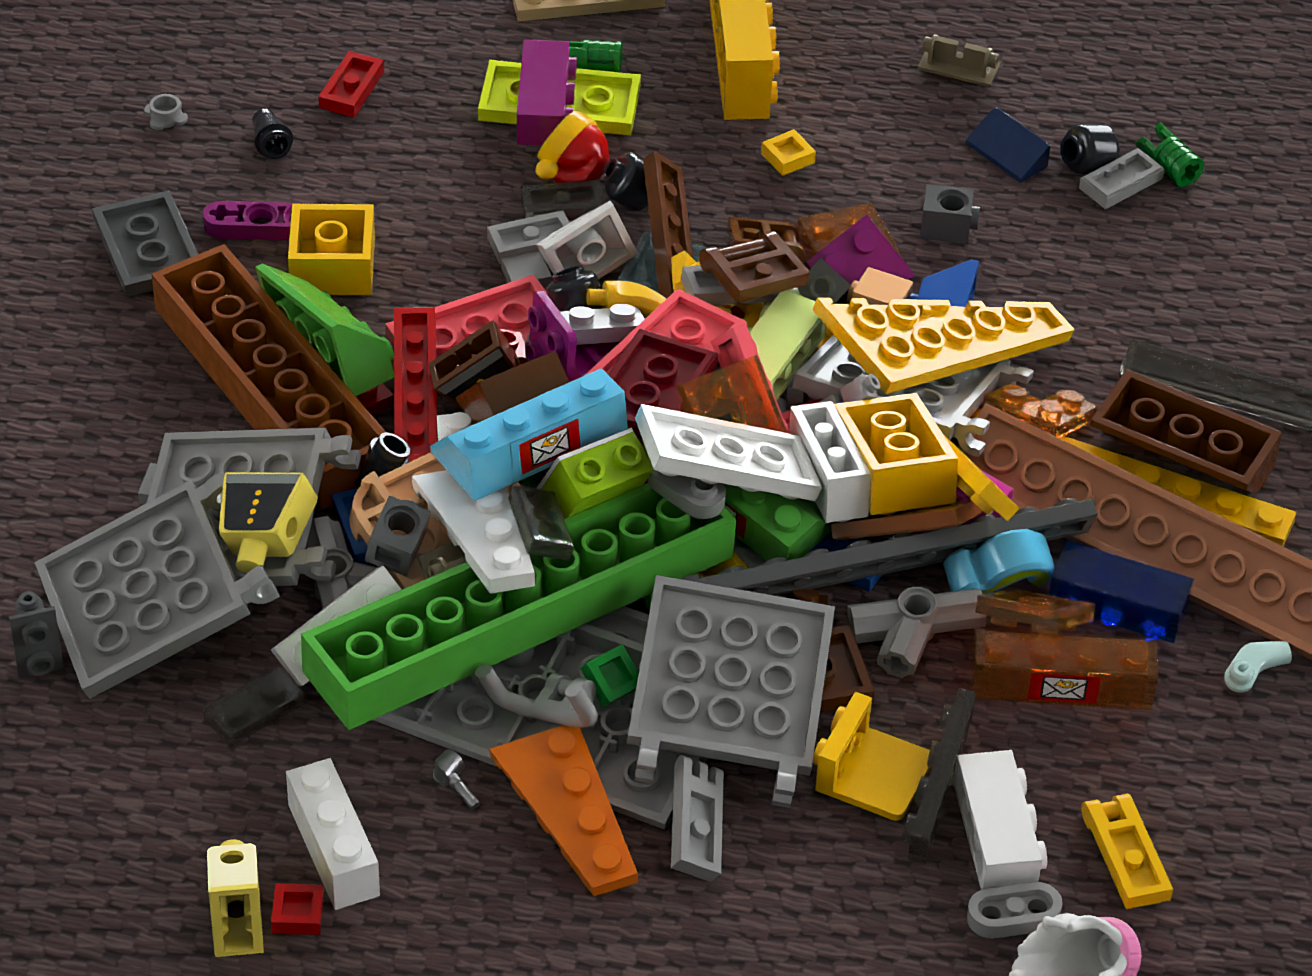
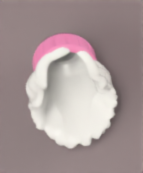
M1070 913L1058 914L1055 917L1045 916L1043 921L1038 924L1037 930L1030 933L1027 939L1018 946L1019 957L1014 961L1009 976H1137L1141 965V947L1133 929L1124 921L1114 917L1077 916Z

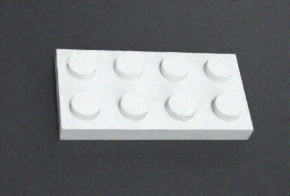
M644 404L640 405L635 420L653 469L664 475H682L697 478L709 484L723 483L734 485L750 492L765 491L779 494L792 500L801 498L816 501L822 489L803 441L798 435Z

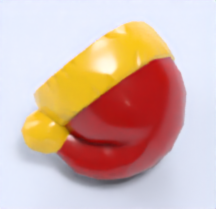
M579 111L572 112L562 120L540 148L537 156L540 162L536 165L535 172L543 180L553 179L565 190L575 191L590 187L601 178L610 159L608 142L604 133L598 128L596 122L586 114Z

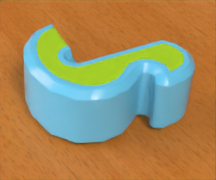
M1029 529L1010 530L997 534L974 550L961 548L948 555L943 563L951 592L978 588L982 591L983 596L1024 578H1027L1030 583L1041 588L1050 583L1056 574V568L1046 537L1037 531Z

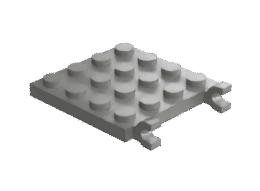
M833 335L795 373L792 388L805 392L809 397L817 400H823L834 393L839 396L840 402L844 403L840 388L861 374L866 376L868 374ZM1006 359L889 394H885L879 388L877 393L881 397L917 393L942 434L949 440L952 437L957 438L959 446L964 452L979 457L983 453L986 443L974 439L971 433L983 436L989 429L990 421L982 418L971 419L970 417L997 386L1002 387L1003 393L1008 400L1022 406L1028 399L1029 391L1020 389L1016 385V381L1027 384L1033 378L1034 370L1025 367L1009 366L1010 360Z
M326 428L165 433L147 503L190 480L193 481L196 487H199L219 472L223 476H225V472L304 473L318 496L325 463H331L342 469H358L361 453L359 450H351L353 440L350 435L331 438ZM211 508L207 512L236 580H239L246 573L237 569L236 561L238 556L232 554L220 535L219 522L221 511ZM314 510L292 555L288 557L265 558L263 568L268 579H271L275 586L297 585L299 574H305L316 580L333 581L336 564L334 561H325L327 556L325 546L305 549Z
M221 472L209 478L205 484L196 487L193 481L190 480L35 562L50 605L55 607L57 624L79 683L89 699L250 615L248 603L265 604L280 597L273 581L268 579L262 565L253 568L239 580H236L207 512L211 508L221 511L224 476Z
M656 575L627 737V744L640 746L634 781L652 784L658 750H667L777 770L772 805L790 808L797 774L810 776L835 606Z

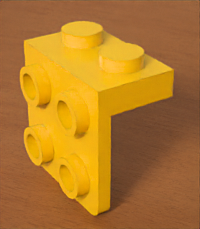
M855 691L847 707L840 706L837 709L831 724L832 733L829 738H821L816 746L813 756V764L818 765L815 791L894 821L901 820L907 813L933 764L934 754L926 748L870 728L872 697Z

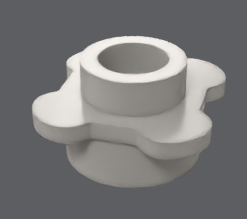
M171 94L155 96L144 108L145 115L151 118L150 127L155 130H162L175 125H184L188 121L187 114L181 110L182 102L178 97Z

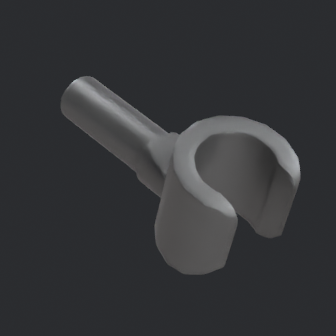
M451 749L445 750L435 760L436 767L433 770V778L443 786L450 785L467 806L474 810L480 806V802L464 784L462 778L458 776L465 769L464 761L455 751Z

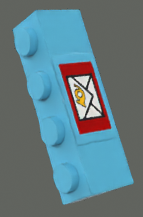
M601 368L451 434L430 445L431 453L469 496L476 501L551 467L557 457L627 430L625 391Z

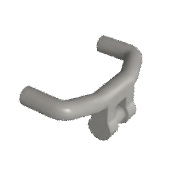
M483 664L476 669L475 675L494 703L504 709L529 718L574 728L590 727L597 721L598 713L592 703L596 696V686L593 681L581 678L572 681L567 675L553 673L547 678L543 690L533 700L507 690L490 664Z

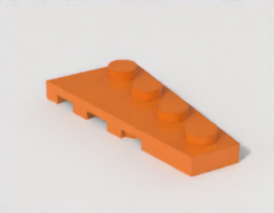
M561 725L489 749L492 761L509 778L512 788L521 800L524 799L535 813L538 823L547 834L549 833L560 847L561 854L593 896L639 882L638 872L580 727L574 728Z

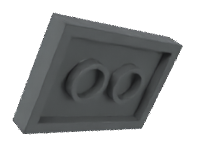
M170 190L92 208L94 223L126 297L153 291L151 273L198 255Z

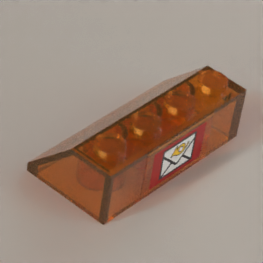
M972 627L971 699L1152 710L1158 680L1157 642L1149 637Z

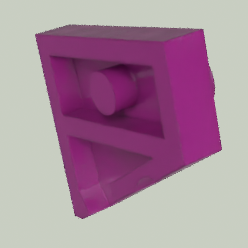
M867 214L804 263V266L810 270L822 258L850 285L854 280L860 281L868 267L907 280L915 275Z

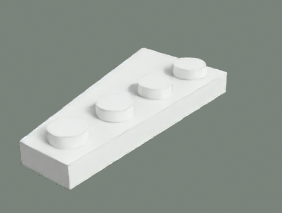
M447 470L412 476L414 492L419 498L423 497L426 500L428 511H431V515L436 521L440 520L446 527L447 536L454 546L459 545L464 551L466 562L490 594L535 586V572L507 487L474 501Z

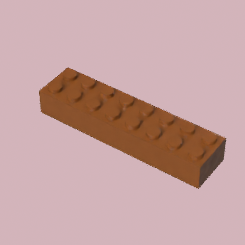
M222 244L151 273L155 310L254 430L326 428L331 438L341 435L351 436L353 440L351 450H359L361 453L358 469L350 470L338 468L331 463H325L318 492L317 507L323 510L332 506L331 494L356 489L355 481L362 469L371 440L379 437L386 431L227 246Z

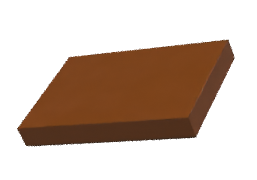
M970 497L956 498V503L898 511L892 515H871L869 512L868 517L851 519L847 522L831 523L833 539L845 540L952 528L982 514L983 511Z

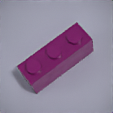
M524 39L517 106L518 145L542 146L562 120L573 112V107H567V105L574 106L575 82H569V80L576 81L577 57H570V41Z

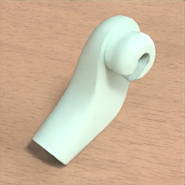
M1254 642L1244 645L1225 671L1224 681L1227 687L1234 692H1246L1252 688L1261 671L1291 663L1292 654L1288 642Z

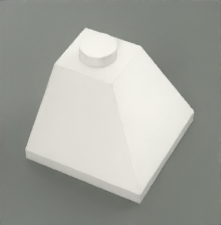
M611 201L573 220L536 244L553 274L570 267L582 265L584 270L593 271L598 279L638 254Z

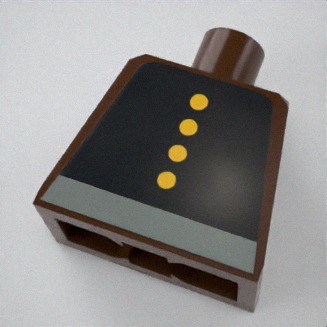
M492 320L431 361L429 368L434 389L440 395L460 407L456 400L458 395L478 382L519 366L522 363L498 325Z

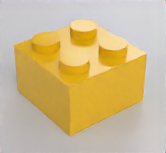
M292 204L288 251L289 274L309 281L320 291H326L329 295H372L375 249L374 206L370 204Z

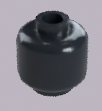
M1105 123L1076 124L1069 128L1060 145L1062 160L1076 174H1089L1116 160L1120 151V144L1116 134Z
M627 152L618 159L610 160L603 172V179L606 180L605 192L610 199L631 210L639 211L649 207L645 185L644 158L635 153Z
M578 265L552 275L553 282L548 285L546 293L559 311H570L574 307L602 309V306L587 305V290L602 289L599 279L593 271L584 270L582 265Z

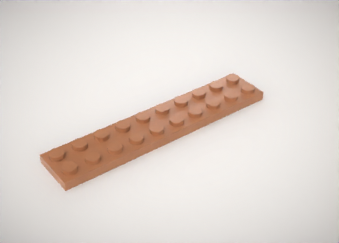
M985 403L977 418L990 421L989 429L983 436L971 433L974 439L986 443L983 453L979 457H975L964 452L960 446L958 448L979 469L1013 488L1012 501L1020 509L1025 507H1035L1036 510L1050 508L1057 502L1070 498L1076 499L1077 502L1093 499L1098 515L1088 533L1064 537L1065 539L1271 641H1286L1292 651L1312 660V560Z

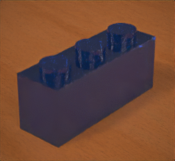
M1067 541L1051 577L1047 605L1059 608L1066 613H1076L1102 621L1109 626H1118L1132 630L1152 639H1161L1174 643L1189 606L1194 578Z

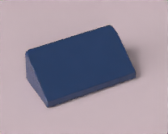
M997 107L989 112L966 139L967 145L1020 183L1048 167L1049 143Z

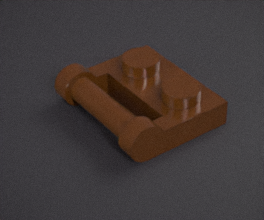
M737 217L728 218L727 235L730 246L756 240L763 233L775 231L798 259L804 263L805 252L798 243L799 232L793 223Z
M775 231L763 233L759 236V239L721 249L715 246L704 248L699 253V262L703 271L712 273L736 303L805 286L810 275L809 270Z

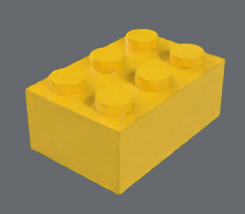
M917 393L834 404L871 473L869 512L871 515H892L898 511L956 503L958 457Z

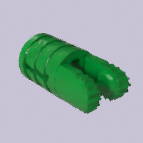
M584 39L583 42L570 41V57H577V68L621 73L623 42L590 41L589 39Z
M1161 122L1154 127L1156 135L1162 141L1157 148L1143 136L1136 140L1135 146L1164 168V173L1179 187H1185L1196 182L1204 170V161Z

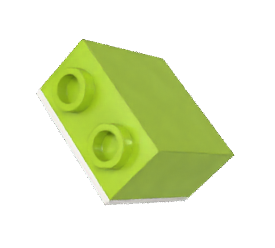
M629 428L557 457L531 496L548 526L644 485L654 469L632 428Z

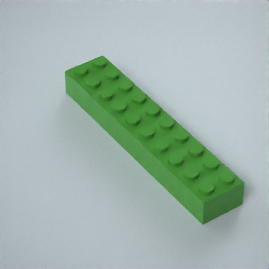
M649 483L523 537L535 572V586L490 594L467 562L301 633L302 672L345 727L351 730L473 675L476 669L483 664L493 666L652 594L656 575L681 579L732 558L736 519L725 507L719 515L713 518L699 519L692 517L654 491Z

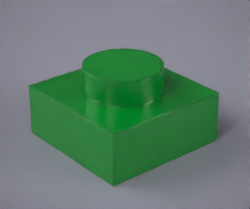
M623 644L587 662L580 668L586 680L595 683L596 697L603 708L636 691L639 671Z

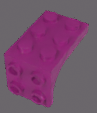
M534 292L532 307L528 310L530 334L529 341L525 343L527 362L556 351L569 382L583 377L620 343L577 345L575 331L546 292Z

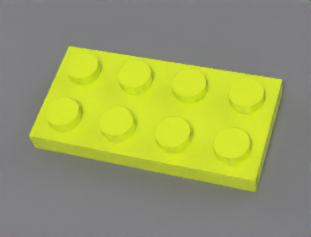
M489 60L478 106V121L517 124L521 63ZM577 68L576 81L569 80V82H575L574 106L567 105V107H573V112L579 111L589 116L596 122L598 128L603 133L631 136L641 87V74Z

